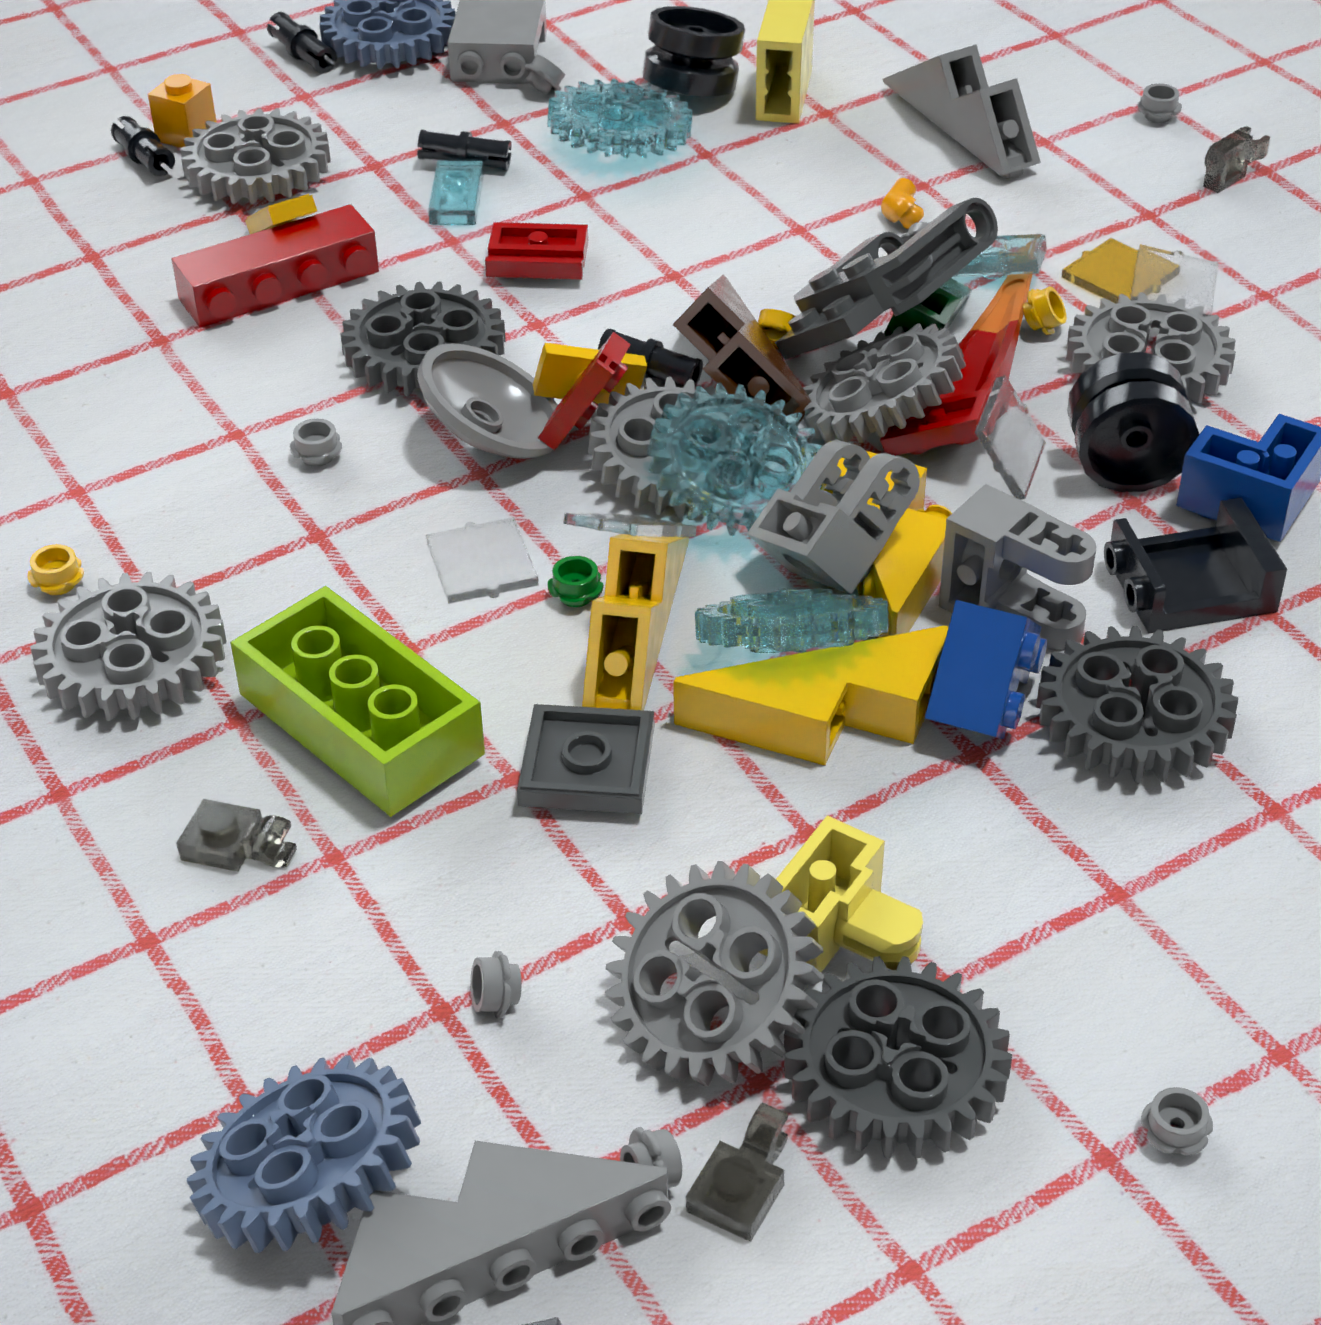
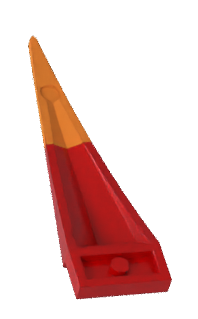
M1033 239L1026 243L1014 266L987 308L959 343L966 367L960 369L963 378L952 382L955 390L951 393L939 395L942 402L939 406H927L924 408L925 416L923 418L911 416L906 419V427L903 429H899L895 425L889 427L885 436L880 438V442L887 454L895 456L906 453L917 455L934 447L948 444L964 445L972 443L981 437H985L991 421L1001 414L1024 315L1023 304L1027 301L1038 253L1037 245Z

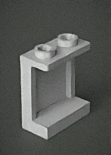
M460 0L448 40L451 80L454 82L529 84L526 78L530 73L526 71L524 66L526 63H532L536 57L538 43L545 42L547 36L545 0Z

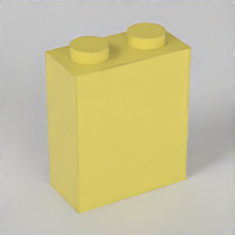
M768 0L757 38L756 120L797 124L800 122L812 74L815 0Z

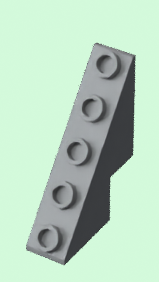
M977 44L936 56L883 78L884 84L998 175L1005 178H1016L1023 174L1024 168L1041 163L1018 79L1015 78L988 86Z
M475 1141L458 1202L374 1190L369 1195L374 1209L371 1212L363 1211L331 1312L333 1325H421L428 1321H443L457 1314L465 1305L499 1290L510 1291L519 1288L527 1283L535 1274L564 1261H578L587 1258L595 1253L601 1245L633 1231L650 1230L661 1224L671 1211V1204L668 1201V1168Z

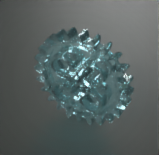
M594 79V85L580 81L578 82V88L566 85L564 91H555V96L549 98L547 126L551 127V134L559 135L560 142L571 141V148L586 146L587 153L589 154L600 150L604 152L605 157H610L612 154H621L624 159H628L630 153H636L642 158H647V152L661 156L664 149L676 151L677 145H686V138L691 137L693 110L688 109V102L679 101V95H667V90L664 89L654 91L651 89L652 84L649 83L639 86L633 80L619 83L618 80L612 79L610 84H605L598 79Z
M721 383L716 384L713 395H710L703 387L696 386L693 398L682 392L679 393L675 406L666 403L661 418H656L647 450V455L652 457L649 472L660 475L656 485L657 490H673L669 505L673 507L686 503L690 506L686 517L688 520L703 514L707 516L708 530L714 529L720 521L726 523L729 535L735 536L739 525H745L749 531L778 488L788 492L792 490L822 447V445L811 443L815 434L814 428L799 429L798 425L802 414L794 413L786 416L782 413L785 401L781 399L773 405L765 403L766 396L763 390H760L754 398L747 397L744 386L740 384L736 388L735 394H728Z
M781 588L767 594L737 595L730 597V601H722L720 604L705 605L706 607L697 608V611H695L696 640H699V643H709L710 646L724 645L726 648L745 646V649H749L750 652L780 653L788 651L803 653L807 649L814 647L848 646L854 644V640H867L868 637L881 636V633H887L889 629L887 600L883 601V598H872V596L855 597V594L835 595L830 589L799 590Z

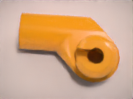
M899 178L881 203L883 215L893 223L900 221L905 229H909L911 225L918 223L924 216L923 209L914 203L916 201L913 197L916 193L915 184L907 178Z

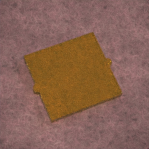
M1109 238L1093 250L1083 251L1082 257L1062 269L1061 278L1116 304L1118 303L1119 294L1126 295L1131 301L1137 300L1140 292H1144L1148 298L1158 297L1161 289L1178 278L1179 270L1113 238Z

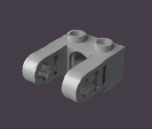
M840 440L830 441L820 448L790 492L779 488L776 490L746 535L788 571L852 594L857 585L870 573L872 563L883 549L896 524L915 498L920 483L918 470L913 462L906 458L881 453L870 459L865 449L858 445ZM841 458H845L843 465L848 469L843 477L840 476L841 469L837 466ZM889 471L892 472L890 478L895 483L891 491H888L889 484L885 480ZM821 484H827L825 488L833 491V494L821 490ZM873 498L872 503L879 505L880 509L867 504L868 499Z
M985 484L946 520L939 607L952 613L955 601L959 600L1028 617L1042 627L1040 638L1047 639V649L1063 651L1065 649V642L1068 639L1079 644L1081 643L1086 621V609L1077 599L1034 578L1027 573V570L1062 585L1083 583L1093 573L1096 543L1086 532Z

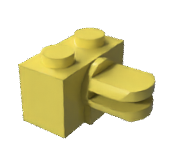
M830 816L825 817L776 878L783 886L782 892L789 890L802 902L798 912L803 911L815 922L816 927L806 937H812L823 947V953L806 963L813 965L822 972L836 952L842 947L873 961L874 957L880 956L886 968L890 970H897L903 956L908 957L912 964L917 959L921 949L922 912L881 893L885 841ZM764 949L759 953L768 956V949Z

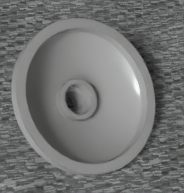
M442 344L433 347L425 354L418 367L419 386L429 408L455 436L479 450L509 458H533L553 451L552 448L539 440L538 436L543 431L557 403L554 398L534 395L532 386L534 378L529 373L495 353L470 345Z

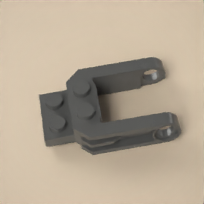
M971 198L955 204L907 242H904L901 237L893 232H884L866 239L830 268L808 281L809 284L793 296L801 313L788 322L791 330L775 342L783 358L787 360L853 337L890 308L894 315L898 316L920 304L994 243L997 237L998 225L990 205L980 198ZM966 214L971 217L975 224V238L967 229ZM880 247L885 250L886 256H878Z

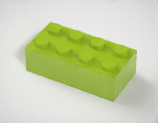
M326 585L230 642L240 695L390 817L485 755L481 702Z

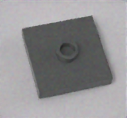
M534 704L517 788L518 806L642 814L655 727L654 711Z

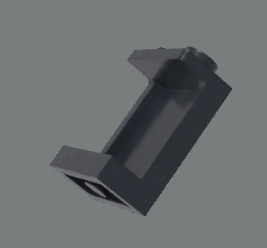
M1242 497L1220 501L1216 527L1138 539L1126 518L1116 519L1113 521L1111 540L1106 542L1104 546L1106 568L1110 575H1116L1124 589L1127 607L1131 612L1138 614L1148 634L1154 633L1158 629L1167 631L1278 612L1287 567Z

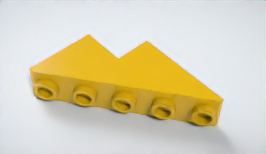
M866 451L870 459L877 455L876 453ZM841 458L837 464V466L841 469V477H843L848 470L843 465L845 458ZM918 465L915 466L919 473L920 483L915 498L896 524L883 549L872 563L870 573L857 585L861 601L869 600L871 605L870 621L875 638L910 632L941 581L947 519L917 511L918 509H924L927 468ZM890 471L885 477L889 484L888 491H891L895 484L890 478L892 473ZM821 484V490L833 494V491L825 488L827 484ZM873 498L868 499L867 504L880 509L879 505L872 503Z
M633 530L610 537L605 595L593 600L591 605L582 707L628 710L645 709L686 555L689 536Z
M943 625L675 677L673 681L674 724L824 766L844 726L914 744L925 720L948 626Z

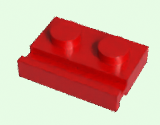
M493 222L488 244V257L485 258L486 277L582 280L589 241L588 225Z
M615 332L611 334L556 406L543 431L539 434V440L555 451L573 426L581 430L598 408L599 404L594 399L600 391L604 389L610 393L627 371L628 367L621 361L630 347V343Z

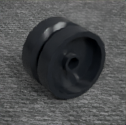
M667 6L653 10L650 14L648 39L655 45L645 51L643 78L661 89L683 95L718 97L731 94L736 90L739 72L738 62L732 57L742 51L745 35L744 24L734 17L704 8Z
M1127 352L1099 360L1084 371L1069 392L1067 412L1075 435L1078 456L1085 474L1099 486L1117 492H1144L1165 485L1182 473L1185 454L1199 436V431L1180 372L1166 359L1146 352Z

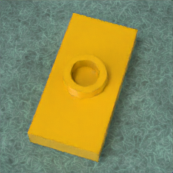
M306 194L269 205L248 216L245 222L249 234H253L305 218L318 212L313 196Z
M544 342L532 384L534 395L563 399L599 350ZM628 353L624 355L621 362L628 369L612 391L625 395L626 384L628 383L635 385L639 389L641 388L647 369L646 359L643 355ZM602 389L594 401L597 404H608L610 393Z

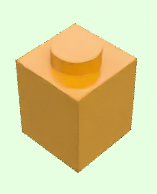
M173 74L148 93L154 133L158 135L161 143L178 148L185 147L184 139L194 137V128L206 130L205 122L207 120L217 123L211 83L192 79L186 74Z

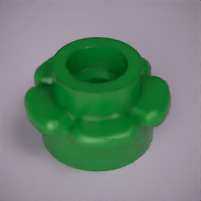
M568 556L556 562L552 569L553 578L549 579L547 584L550 595L560 597V601L570 607L587 605L601 595L604 587L603 583L600 582L601 574L598 572L596 563L584 556Z

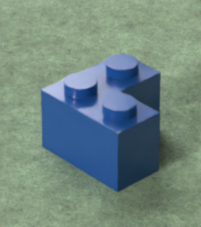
M1278 414L1261 440L1256 442L1206 425L1185 454L1176 506L1197 513L1204 518L1217 520L1220 501L1242 497L1267 538L1281 542L1320 482L1321 427Z
M956 600L925 719L1004 739L1007 728L1016 729L1021 718L1025 694L1017 692L1019 682L1027 684L1030 672L1039 674L1047 649V639L1040 638L1042 627L1028 617Z

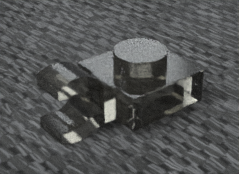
M1245 126L1212 144L1204 159L1206 171L1203 187L1218 194L1246 177L1248 164L1267 156L1271 137L1265 135L1260 139L1253 140V136L1250 135L1251 128Z
M207 799L202 800L176 842L181 861L237 872L246 858L261 861L273 867H287L297 850L295 843L283 841L291 828V821L274 815L262 818L260 809Z
M762 1102L749 1122L740 1149L719 1141L685 1196L686 1212L751 1242L784 1187V1169L773 1165V1163L781 1154L788 1140V1134L781 1132L788 1119V1113Z

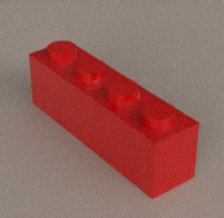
M352 204L171 258L178 298L200 328L379 272L375 231Z

